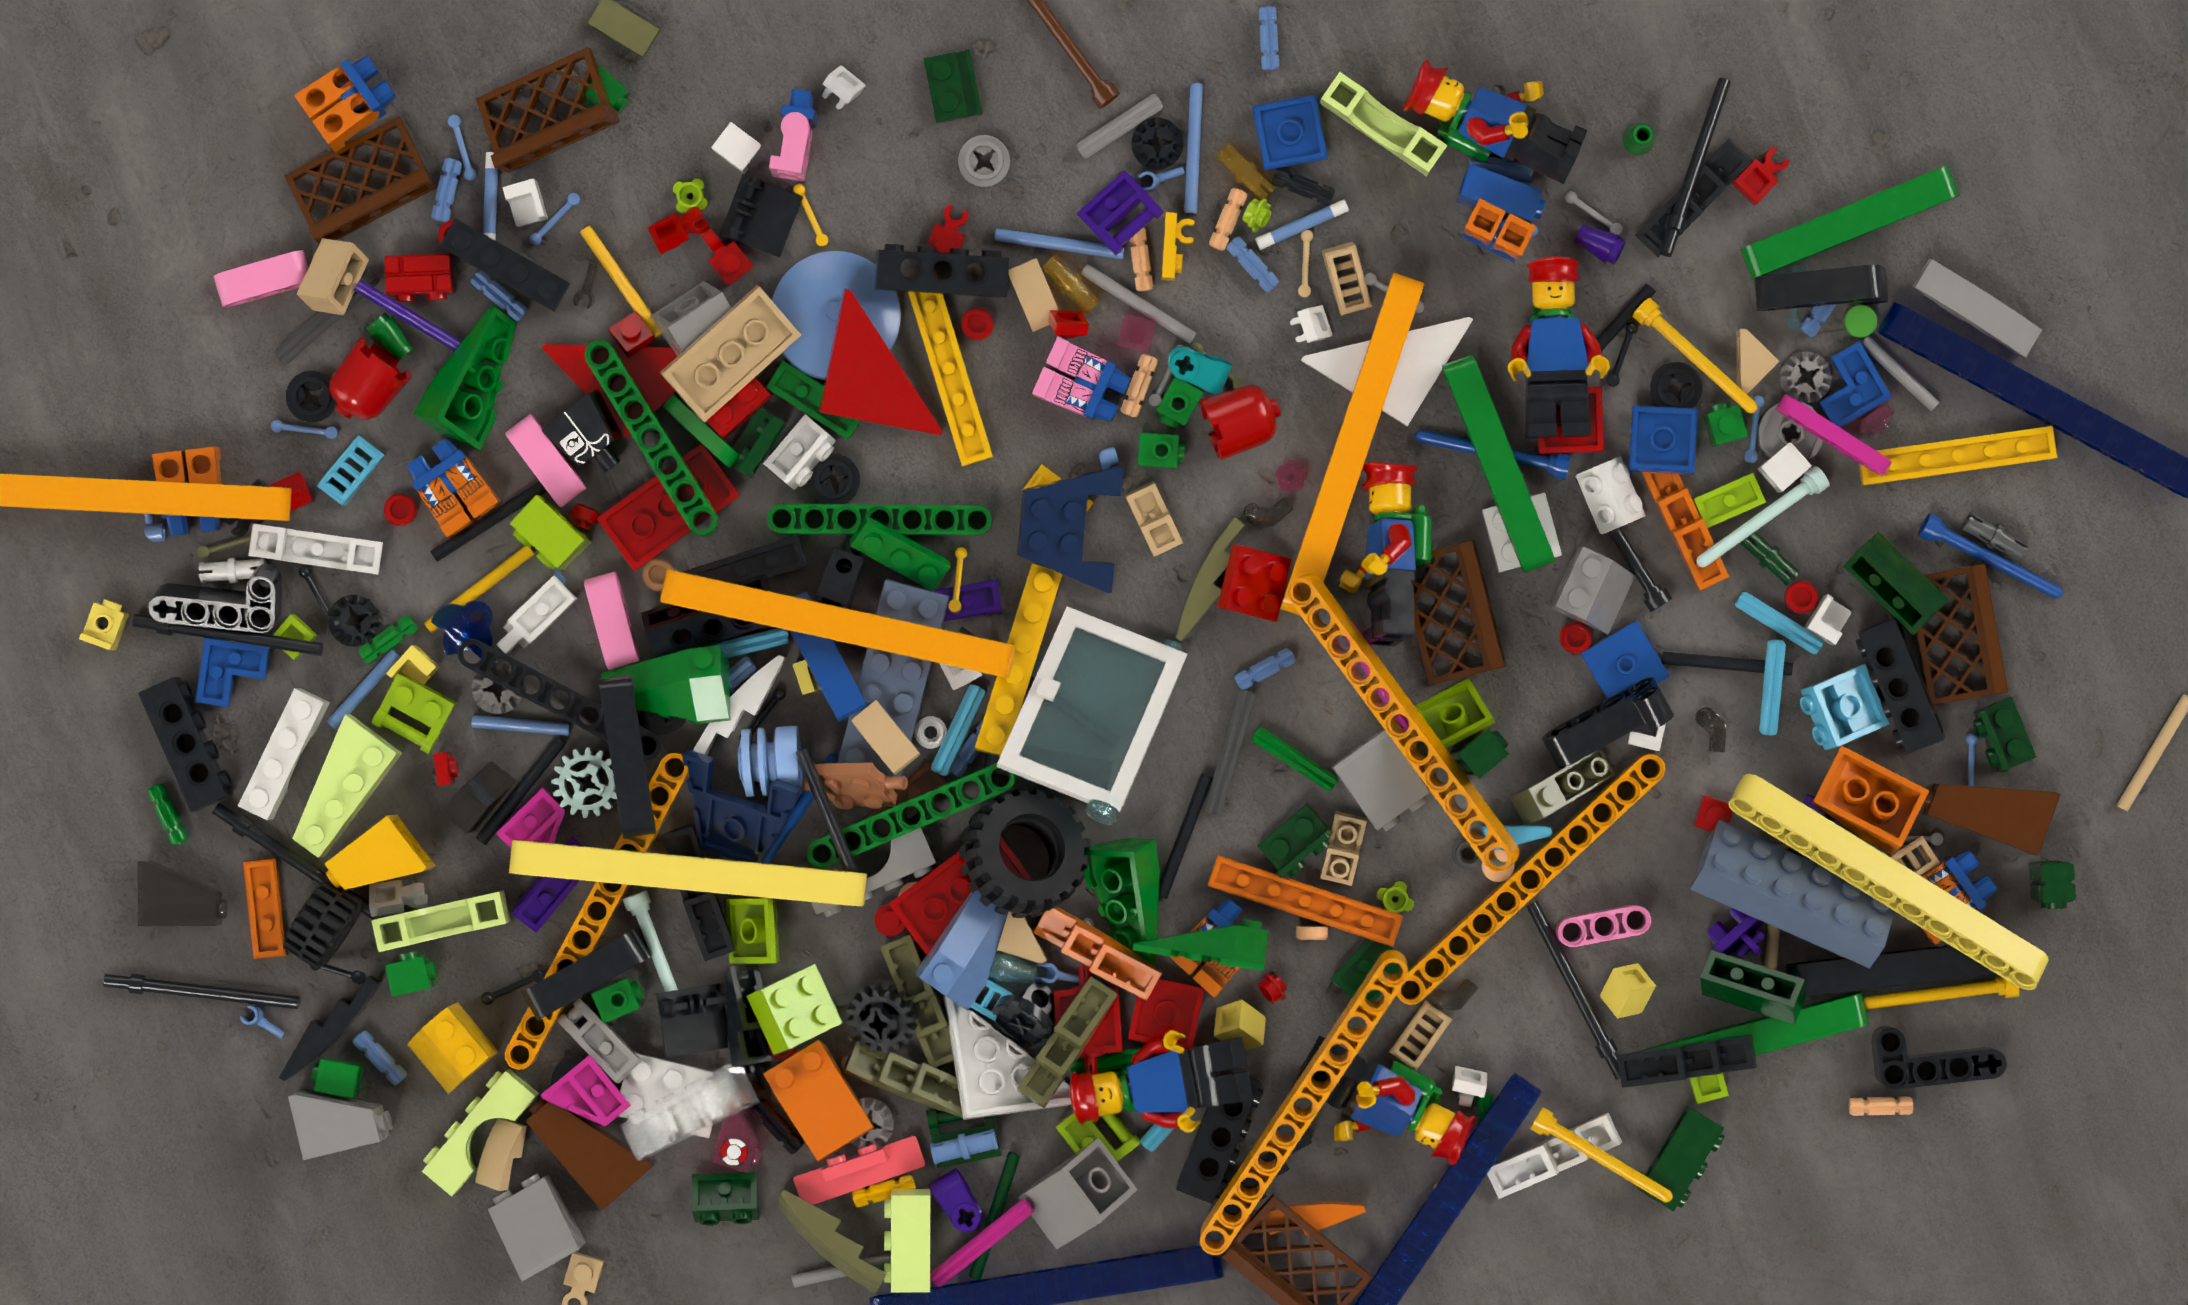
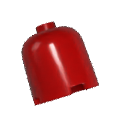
M360 337L329 381L331 396L337 402L335 409L348 419L352 416L363 420L378 417L412 378L408 370L402 373L396 367L399 361L376 343L368 347L366 345L367 340L364 337Z
M1247 385L1199 400L1203 420L1209 419L1214 432L1209 433L1208 436L1220 460L1269 442L1276 433V418L1281 417L1278 403L1275 398L1269 400L1265 391L1258 386Z

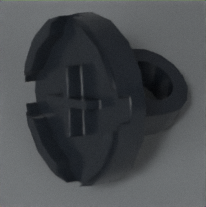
M1042 983L1028 986L1022 991L1020 996H1002L992 1010L993 1015L996 1014L997 1016L995 1021L998 1027L1008 1037L1020 1044L1025 1045L1026 1041L1034 1043L1032 1047H1043L1054 1032V1024L1048 1016L1054 1006V995L1050 988ZM1032 993H1036L1042 998V1008L1032 1002Z

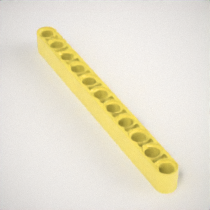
M1753 774L1742 776L1729 801V807L1737 815L2017 987L2025 990L2036 988L2049 961L2048 956L2042 950L1764 779Z
M512 840L509 873L848 906H864L867 873L522 840Z

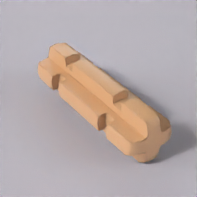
M1238 188L1231 189L1227 198L1229 202L1224 205L1216 224V233L1213 232L1210 238L1209 245L1220 251L1225 250L1229 241L1227 237L1232 234L1241 213L1240 207H1243L1246 201V192Z
M1143 227L1129 240L1133 246L1130 249L1133 271L1137 275L1135 278L1136 290L1140 292L1153 289L1152 275H1149L1151 265L1148 245H1145V241H1147L1146 229Z
M1147 354L1140 356L1137 364L1140 367L1139 371L1135 370L1126 393L1129 396L1128 400L1124 399L1121 406L1123 414L1136 418L1139 416L1142 405H1139L1140 401L1145 400L1153 379L1150 376L1151 372L1156 371L1159 363L1155 357Z
M1902 1096L1897 1099L1894 1097H1867V1100H1864L1862 1097L1850 1098L1848 1109L1849 1114L1852 1116H1864V1113H1867L1869 1116L1895 1115V1112H1898L1900 1115H1910L1913 1113V1100L1909 1096Z

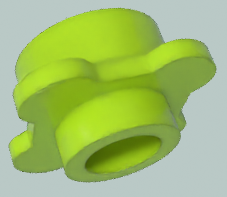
M696 178L692 182H677L674 184L673 192L678 200L676 204L678 212L685 214L693 207H699L700 210H704L707 207L708 201L704 198L703 194L705 184L701 179ZM689 193L693 194L692 199L687 198Z
M1264 198L1261 201L1253 199L1244 212L1243 222L1247 223L1253 232H1257L1260 227L1263 228L1268 223L1271 217V204L1267 203V200Z
M1396 881L1394 886L1387 889L1380 888L1377 891V899L1382 901L1384 910L1399 913L1403 910L1410 911L1414 907V901L1408 897L1406 892L1407 885L1403 881ZM1394 896L1398 897V902L1396 903L1392 901Z

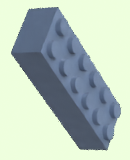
M887 579L884 582L876 615L942 629L950 596ZM867 647L857 687L867 706L877 700L912 742L933 662ZM864 709L850 715L837 763H873L878 771L884 775L903 776L905 768L895 775L852 723L851 720Z
M1721 820L1717 822L1705 841L1690 890L1867 968H1871L1885 948L1895 913L1894 910L1816 862Z

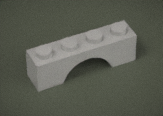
M923 827L891 840V851L886 865L877 874L867 877L865 901L874 897L871 891L883 886L885 891H889L903 884L902 877L913 873L916 879L933 871L931 865L937 863V860ZM833 865L824 868L829 870H838ZM811 902L816 915L824 912L825 916L829 917L844 910L843 906L838 904Z

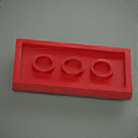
M702 443L682 457L717 513L740 497L738 491ZM677 461L662 472L665 475L674 473L677 469ZM657 475L596 518L635 572L692 531ZM691 485L682 487L679 491L680 501H691L695 494L694 488ZM709 513L700 514L696 519V526L698 527L710 519L711 515Z
M1000 836L999 851L1005 866L1021 879L1028 881L1032 879ZM959 852L889 903V906L926 956L971 892L967 886L971 883L969 876H963L960 869L965 864V859L959 858Z

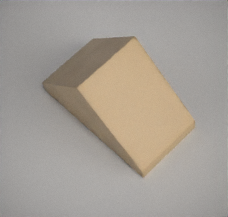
M1739 329L1736 331V385L1748 394L1775 367L1779 360L1747 329Z
M1008 912L997 950L1040 964L1047 961L1025 917L1013 918L1012 912Z

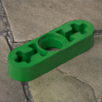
M673 394L665 402L663 407L726 466L730 468L738 460L740 454L709 425L701 421L677 396Z

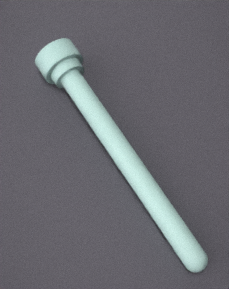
M1815 465L1803 473V478L1800 479L1799 485L1699 555L1696 560L1698 566H1708L1807 494H1820L1830 486L1826 475Z
M647 890L624 898L623 902L626 910L631 911L632 916L636 915L664 991L678 990L648 913L651 900Z

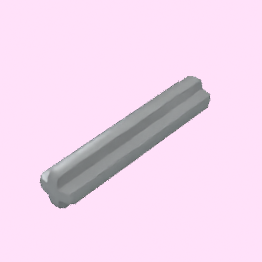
M1156 94L1150 95L1078 142L1076 147L1084 159L1089 158L1161 111L1163 108L1162 102Z

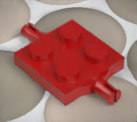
M1078 966L1079 986L1070 990L1053 991L1055 1025L1058 1024L1090 976L1092 977L1089 966H1085L1086 979L1084 966ZM1108 987L1116 992L1118 996L1079 1056L1084 1058L1085 1072L1090 1071V1064L1092 1065V1075L1098 1074L1097 1057L1106 1053L1123 1052L1119 987Z

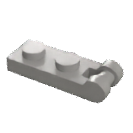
M579 997L573 1003L574 1007L567 1014L563 1013L557 1021L595 1062L619 1084L642 1060L607 1023H603L602 1018L582 997ZM584 1016L588 1021L579 1028L576 1022Z

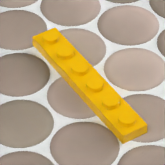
M933 271L935 277L938 278L936 271ZM908 292L962 467L993 458L943 294Z
M2053 426L1877 450V452L1892 462L1885 475L1881 477L1860 464L1859 470L1861 484L1864 486L2056 459L2057 452Z
M1033 563L1031 564L1007 644L1016 646L1009 678L996 677L975 750L998 757L1003 752L1023 705L1063 575L1059 572Z

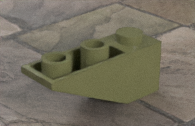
M1600 748L1577 762L1560 768L1512 795L1510 799L1526 826L1545 818L1616 775Z

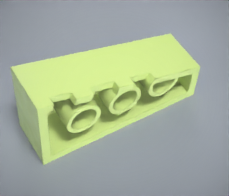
M345 714L292 839L317 858L325 857L402 755V752L353 715Z

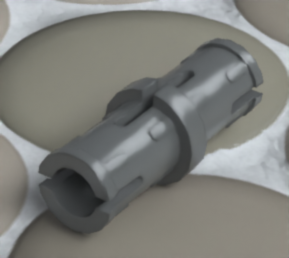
M1973 511L1967 515L1961 526V530L1985 542L1986 547L1990 549L1994 547L2016 561H2019L2027 550V542L2005 531L2004 526L1999 523L1995 525Z

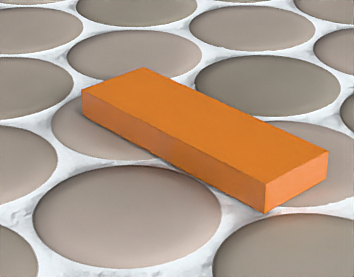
M277 858L243 862L254 959L286 956L288 951L283 948L286 933Z

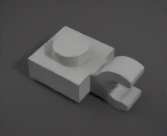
M402 880L369 884V909L372 917L404 912V905H409L416 909L428 906V896L425 894L424 883H413L403 886Z

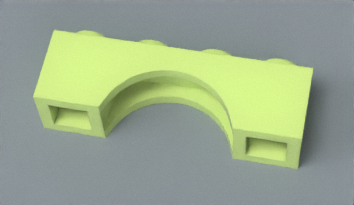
M1341 72L1338 73L1320 100L1321 105L1426 177L1447 147L1445 143L1423 128L1404 120L1371 96L1366 89Z
M503 890L371 921L378 952L506 924L511 922Z
M510 1069L506 1070L503 1074L499 1071L494 1074L486 1084L490 1089L482 1099L478 1096L475 1097L465 1109L469 1114L462 1124L456 1121L445 1133L444 1136L448 1140L442 1148L439 1149L435 1146L423 1160L427 1166L422 1172L451 1197L458 1192L477 1169L470 1151L471 1139L477 1127L482 1122L493 1118H505L516 1121L539 1095L536 1090Z

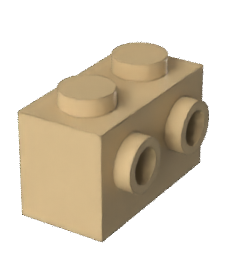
M322 238L306 275L300 284L297 295L313 311L344 315L355 292L354 288L361 279L369 259L354 243Z

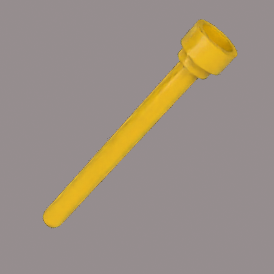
M1649 297L1636 309L1632 316L1642 326L1645 324L1648 327L1653 326L1746 412L1755 413L1757 411L1758 405L1751 397L1661 317L1662 312L1659 310L1660 306Z
M1996 976L1995 980L1866 996L1863 998L1866 1009H1875L1998 993V996L2004 995L2005 998L2019 997V987L2001 976Z
M1544 1107L1540 1109L1529 1128L1540 1136L1542 1133L1547 1136L1549 1134L1555 1136L1663 1202H1670L1672 1200L1673 1194L1670 1190L1558 1124V1119L1553 1117V1112Z

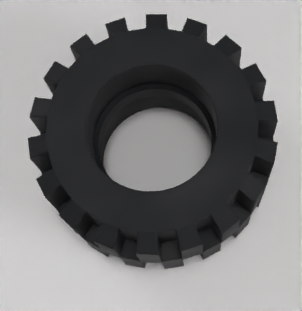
M329 879L321 883L307 899L292 922L285 936L283 948L315 969L321 968L333 957L351 931L361 912L362 900L341 887H335Z

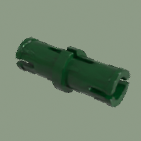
M1756 531L1749 536L1755 541V544H1752L1747 538L1739 543L1760 561L1758 564L1762 568L1767 567L1785 586H1788L1793 580L1784 573V569L1795 578L1800 573L1799 569L1779 553L1780 549L1776 545L1772 547Z

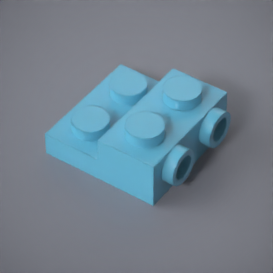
M1866 664L1800 690L1803 696L1800 698V706L1806 715H1811L1815 725L1812 729L1813 738L1818 745H1823L1824 750L1839 747L1889 725L1879 696L1869 677Z

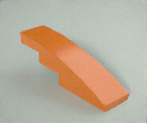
M1641 472L1665 525L1699 591L1728 578L1729 575L1721 557L1706 567H1700L1696 562L1699 555L1715 544L1680 475Z
M1057 906L1050 911L1044 912L1034 928V934L1061 947L1062 953L1089 966L1090 972L1146 1001L1162 974L1161 970L1129 948Z
M1314 1201L1286 1204L1318 1231L1366 1212L1362 1202ZM1272 1207L1265 1215L1266 1226L1285 1224L1284 1213L1276 1207ZM1257 1211L1251 1212V1214L1249 1215V1217L1247 1218V1220L1245 1221V1223L1243 1224V1226L1252 1218V1216H1253ZM1288 1218L1289 1224H1296L1290 1218ZM1262 1219L1256 1226L1262 1225ZM1277 1231V1232H1269V1234H1270V1235H1273V1234L1278 1233V1232H1280V1231Z

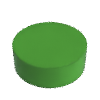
M1854 306L1844 316V329L1854 338H1865L1876 329L1877 316L1868 306Z

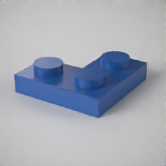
M1860 341L1830 358L1846 387L1821 400L1818 404L1830 422L1838 427H1842L1892 398Z
M205 638L195 702L230 707L234 675L267 679L271 648Z

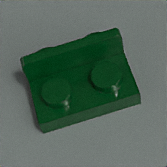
M758 408L733 446V449L740 456L732 466L752 479L787 424L763 408Z
M2012 697L1974 711L1976 719L1973 720V725L1979 738H1985L1989 748L1985 750V754L1992 768L1997 767L1998 772H2005L2014 766L2037 757Z
M1306 803L1260 842L1257 847L1277 868V874L1280 878L1287 873L1292 877L1306 865L1303 861L1305 857L1311 852L1317 856L1331 844L1327 839L1333 832L1311 806Z
M757 1172L692 1174V1214L694 1221L700 1222V1224L705 1226H713L721 1221L749 1224L752 1220H759Z

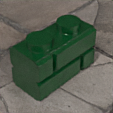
M2059 860L2038 861L2029 864V879L2033 880V883L2030 884L2031 899L2041 902V908L2064 909L2067 908V902L2076 900L2075 884L2072 883L2075 880L2074 864Z

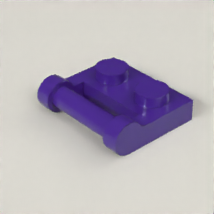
M1126 170L1077 212L1079 218L1115 256L1123 250L1122 246L1154 217L1158 219L1164 214L1160 206ZM1142 203L1146 208L1112 237L1108 232L1136 206Z

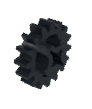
M880 983L876 984L873 991L868 985L865 986L861 994L858 992L855 994L852 1003L847 1009V1013L850 1016L846 1023L847 1025L855 1026L851 1036L860 1035L862 1039L859 1045L863 1046L867 1042L870 1043L872 1052H875L878 1046L882 1047L884 1054H888L891 1046L896 1051H899L903 1043L908 1044L910 1042L912 1034H914L918 1026L915 1023L918 1012L910 1011L914 1004L913 1000L905 1002L903 1000L905 992L893 993L894 985L891 984L887 990H883ZM872 1003L871 1007H867L866 1011H863L864 1006ZM899 1026H902L900 1031L893 1034V1030H897Z

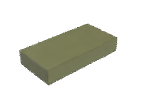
M601 0L588 21V25L642 58L646 56L660 33V29L613 0Z

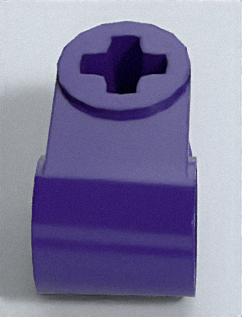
M954 1168L928 1185L934 1198L957 1230L970 1232L978 1227L983 1219L982 1209L971 1193L965 1178L957 1168ZM964 1208L966 1212L971 1210L974 1212L975 1216L971 1219L973 1224H970L968 1221L962 1223L959 1218L963 1214L961 1209Z

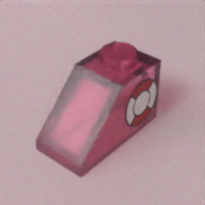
M736 1097L730 1099L710 1162L748 1174L751 1166L758 1167L763 1149L758 1148L760 1138L741 1101L738 1102Z

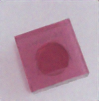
M1124 314L1117 347L1148 354L1156 321Z
M1884 403L1855 424L1862 434L1870 430L1873 434H1876L1890 424L1887 418L1893 415L1894 412L1888 403Z

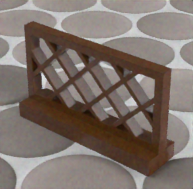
M589 47L476 98L494 152L491 155L494 168L507 173L620 122L617 111L611 108L593 51ZM585 59L588 70L582 81L571 76L575 64ZM553 73L562 75L555 94L543 89L547 77ZM569 79L581 84L574 102L562 97ZM525 86L534 88L527 106L515 102L520 88ZM588 87L596 90L600 102L590 108L581 106ZM541 92L553 97L546 115L534 110ZM500 98L506 101L500 118L497 119L491 116L488 103ZM560 100L572 105L567 118L562 121L553 118ZM513 105L525 110L518 128L506 123ZM532 113L544 118L539 131L533 134L525 131ZM504 126L515 130L516 133L511 144L502 148L499 137Z
M400 116L346 143L336 153L331 151L284 175L310 227L309 230L318 244H320L322 238L338 240L437 188ZM398 128L402 135L398 149L382 145L386 133ZM363 145L374 147L369 164L354 160L357 148ZM406 145H407V147H408L410 153L404 151V148H405ZM380 150L396 154L390 170L375 166ZM402 156L414 159L418 167L417 170L407 175L396 172ZM334 160L346 162L340 179L325 175L328 164ZM351 165L367 169L361 185L346 181ZM373 171L388 175L385 186L378 190L368 187ZM305 175L317 177L311 194L300 191L295 180ZM323 179L338 184L333 200L317 196ZM344 186L359 190L356 201L349 205L339 202ZM303 197L309 198L308 204H306ZM315 201L329 204L330 208L327 216L315 222L311 214Z
M1475 540L1433 550L1432 558H1437L1433 564H1425L1430 567V570L1420 584L1415 580L1411 582L1418 587L1414 595V627L1429 686L1506 667ZM1456 552L1459 566L1453 576L1436 567L1443 555ZM1434 570L1450 579L1441 596L1425 587ZM1460 571L1463 578V582L1456 579ZM1454 582L1466 590L1467 597L1461 607L1445 599ZM1422 590L1438 599L1430 615L1417 608L1416 600ZM1442 602L1458 611L1449 627L1433 618ZM1468 602L1471 614L1464 610ZM1461 614L1469 617L1474 622L1475 629L1469 639L1452 630ZM1419 615L1427 619L1423 626ZM1430 621L1446 630L1437 647L1425 640L1424 631ZM1450 633L1466 642L1457 659L1441 650ZM1476 634L1479 645L1472 642ZM1469 645L1481 651L1484 662L1483 666L1471 668L1460 661ZM1427 646L1434 650L1431 658ZM1439 653L1453 661L1454 664L1448 674L1435 677L1432 663ZM1457 665L1466 669L1453 673Z
M1985 564L1925 574L1924 576L1931 583L1940 588V592L1944 591L1959 601L1948 617L1938 611L1937 615L1946 621L1935 636L1924 630L1923 627L1917 631L1926 686L1933 705L2008 693ZM1967 574L1969 588L1962 598H1959L1945 588L1953 576ZM1948 577L1943 585L1934 580ZM1969 593L1971 595L1972 606L1964 601ZM1961 604L1974 612L1975 620L1968 630H1965L1951 620ZM1948 623L1965 633L1954 649L1938 639ZM1975 625L1977 628L1978 638L1970 633ZM1924 634L1932 639L1927 647ZM1967 636L1980 645L1981 652L1973 662L1957 652ZM1934 642H1937L1951 652L1941 668L1928 659L1927 652ZM1954 655L1970 665L1960 681L1943 671ZM1981 657L1984 670L1976 665ZM1930 666L1938 671L1933 679ZM1975 668L1985 675L1987 689L1973 691L1962 683L1972 669ZM1940 674H1943L1957 684L1949 696L1935 698L1933 684ZM1960 687L1967 691V693L1955 695Z
M1274 1194L1243 1226L1229 1247L1222 1253L1224 1260L1280 1305H1318L1317 1295L1337 1293L1336 1305H1348L1372 1279V1274ZM1275 1206L1284 1213L1285 1224L1266 1226L1265 1215ZM1288 1218H1290L1296 1224H1289ZM1262 1219V1226H1256ZM1286 1231L1287 1246L1267 1248L1266 1232ZM1289 1231H1306L1309 1234L1310 1245L1290 1246ZM1250 1233H1263L1264 1248L1249 1249L1242 1241ZM1313 1238L1320 1244H1313ZM1329 1250L1334 1254L1335 1265L1315 1266L1314 1251ZM1292 1252H1311L1312 1267L1292 1268ZM1287 1253L1289 1268L1274 1269L1268 1263V1254ZM1258 1255H1264L1265 1261ZM1338 1259H1340L1345 1264L1338 1265ZM1353 1270L1361 1277L1353 1286H1340L1339 1271ZM1335 1271L1336 1287L1317 1288L1316 1273ZM1312 1273L1313 1289H1298L1293 1285L1294 1274ZM1282 1275H1289V1281ZM1340 1293H1346L1344 1297L1341 1299ZM1308 1295H1314V1301Z

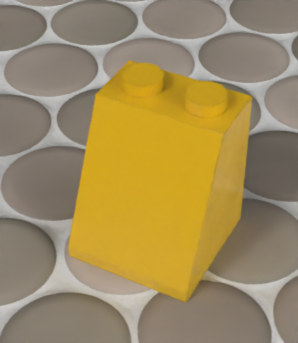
M397 814L383 818L325 863L329 869L326 872L329 880L335 887L342 886L344 890L428 871L436 866Z
M458 1002L446 1007L422 1027L407 1044L448 1094L499 1053Z

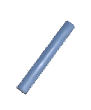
M391 649L326 722L336 730L340 726L344 715L351 714L401 656Z
M482 715L472 716V728L565 736L570 734V723Z

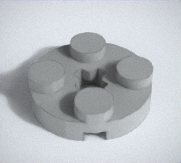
M1800 402V403L1804 404L1805 406H1807L1808 408H1810L1811 410L1815 411V410H1814L1811 406H1809L1808 404L1803 403V402ZM1779 403L1768 409L1760 419L1757 435L1758 445L1769 459L1788 443H1792L1806 460L1811 459L1817 454L1823 440L1776 410ZM1793 424L1796 426L1795 432L1799 434V438L1791 439L1790 442L1784 440L1785 435L1782 433L1783 427L1789 428Z

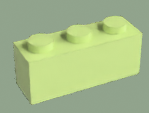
M891 1189V1199H884V1218H891V1231H884V1251H891V1263H884V1272L886 1273L884 1283H891V1292H930V1189Z

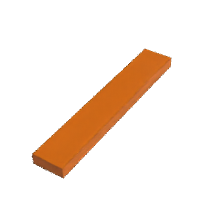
M1217 855L1207 885L1208 887L1394 947L1403 919V915L1286 877L1280 878L1277 874Z

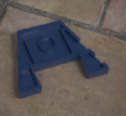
M1113 466L1109 467V469L1082 474V476L1071 479H1062L1024 489L1017 555L1101 591L1112 593L1114 564L1111 562L1082 561V549L1088 494L1121 496L1124 467Z
M690 749L683 754L682 759L684 766L688 767L690 778L687 780L689 792L693 793L696 808L693 810L700 849L735 861L764 863L797 803L803 787L775 779L770 784L768 807L713 789L712 779L715 758Z

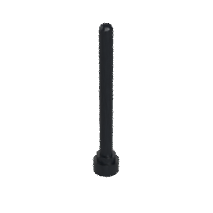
M1619 527L1609 531V535L1645 591L1643 595L1646 598L1644 603L1649 611L1652 612L1672 599L1666 588L1662 589L1660 584H1655L1622 529Z

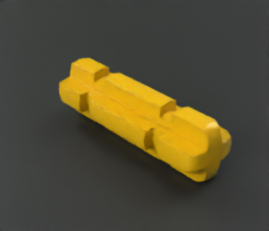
M909 1174L899 1177L897 1181L891 1179L870 1185L868 1189L864 1187L852 1192L854 1204L856 1207L869 1205L871 1201L876 1203L884 1201V1199H891V1189H916L914 1178Z

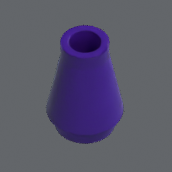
M1585 225L1581 226L1574 241L1604 264L1609 262L1613 265L1617 262L1625 245V241L1619 238L1620 235L1589 228Z

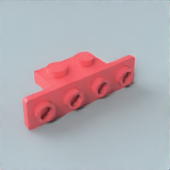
M913 1135L878 1148L876 1143L857 1149L858 1155L846 1158L845 1154H841L827 1159L828 1165L794 1177L793 1181L799 1198L814 1205L924 1167L925 1160L917 1137Z

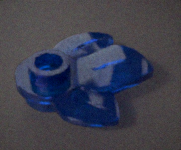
M473 600L464 606L448 604L439 609L431 620L435 626L445 629L442 644L444 654L446 655L458 654L460 645L471 639L479 640L492 646L493 636L489 626L492 623L493 615L490 607L483 601ZM473 611H480L482 613V618L479 621H472L470 619V614ZM472 644L466 647V649L470 647L476 656L482 658V650L478 645Z

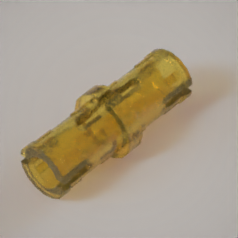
M1228 143L1224 150H1221L1215 157L1236 176L1235 181L1238 184L1242 182L1259 201L1263 198L1267 199V196L1276 189L1255 169L1257 166L1253 162L1249 163L1232 147V144Z
M1057 254L1041 267L1061 288L1060 292L1063 296L1066 294L1073 300L1085 315L1101 301L1081 281L1082 277L1078 273L1075 275Z

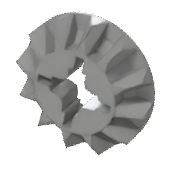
M979 135L969 139L962 146L958 157V165L966 181L977 187H992L1006 176L1010 168V156L1006 146L999 139L989 135ZM975 151L977 154L986 156L994 151L990 163L995 170L992 171L983 167L975 172L974 170L979 162L973 152Z
M1803 351L1790 356L1784 362L1780 371V384L1786 395L1806 404L1820 400L1829 391L1833 375L1829 363L1819 354ZM1798 365L1806 372L1817 369L1818 372L1811 378L1814 390L1807 383L1795 386L1794 383L1801 377Z
M496 662L493 665V673L497 674V678L505 679L511 673V665ZM476 673L472 683V694L477 705L483 710L493 714H503L513 710L520 703L522 696L508 689L502 691L501 702L498 701L494 692H484V689L492 686L494 682Z
M869 1097L858 1099L867 1115L869 1110H872V1122L877 1123L882 1128H873L867 1133L866 1137L862 1135L850 1143L858 1148L876 1143L878 1148L888 1141L893 1132V1115L888 1106L878 1099Z

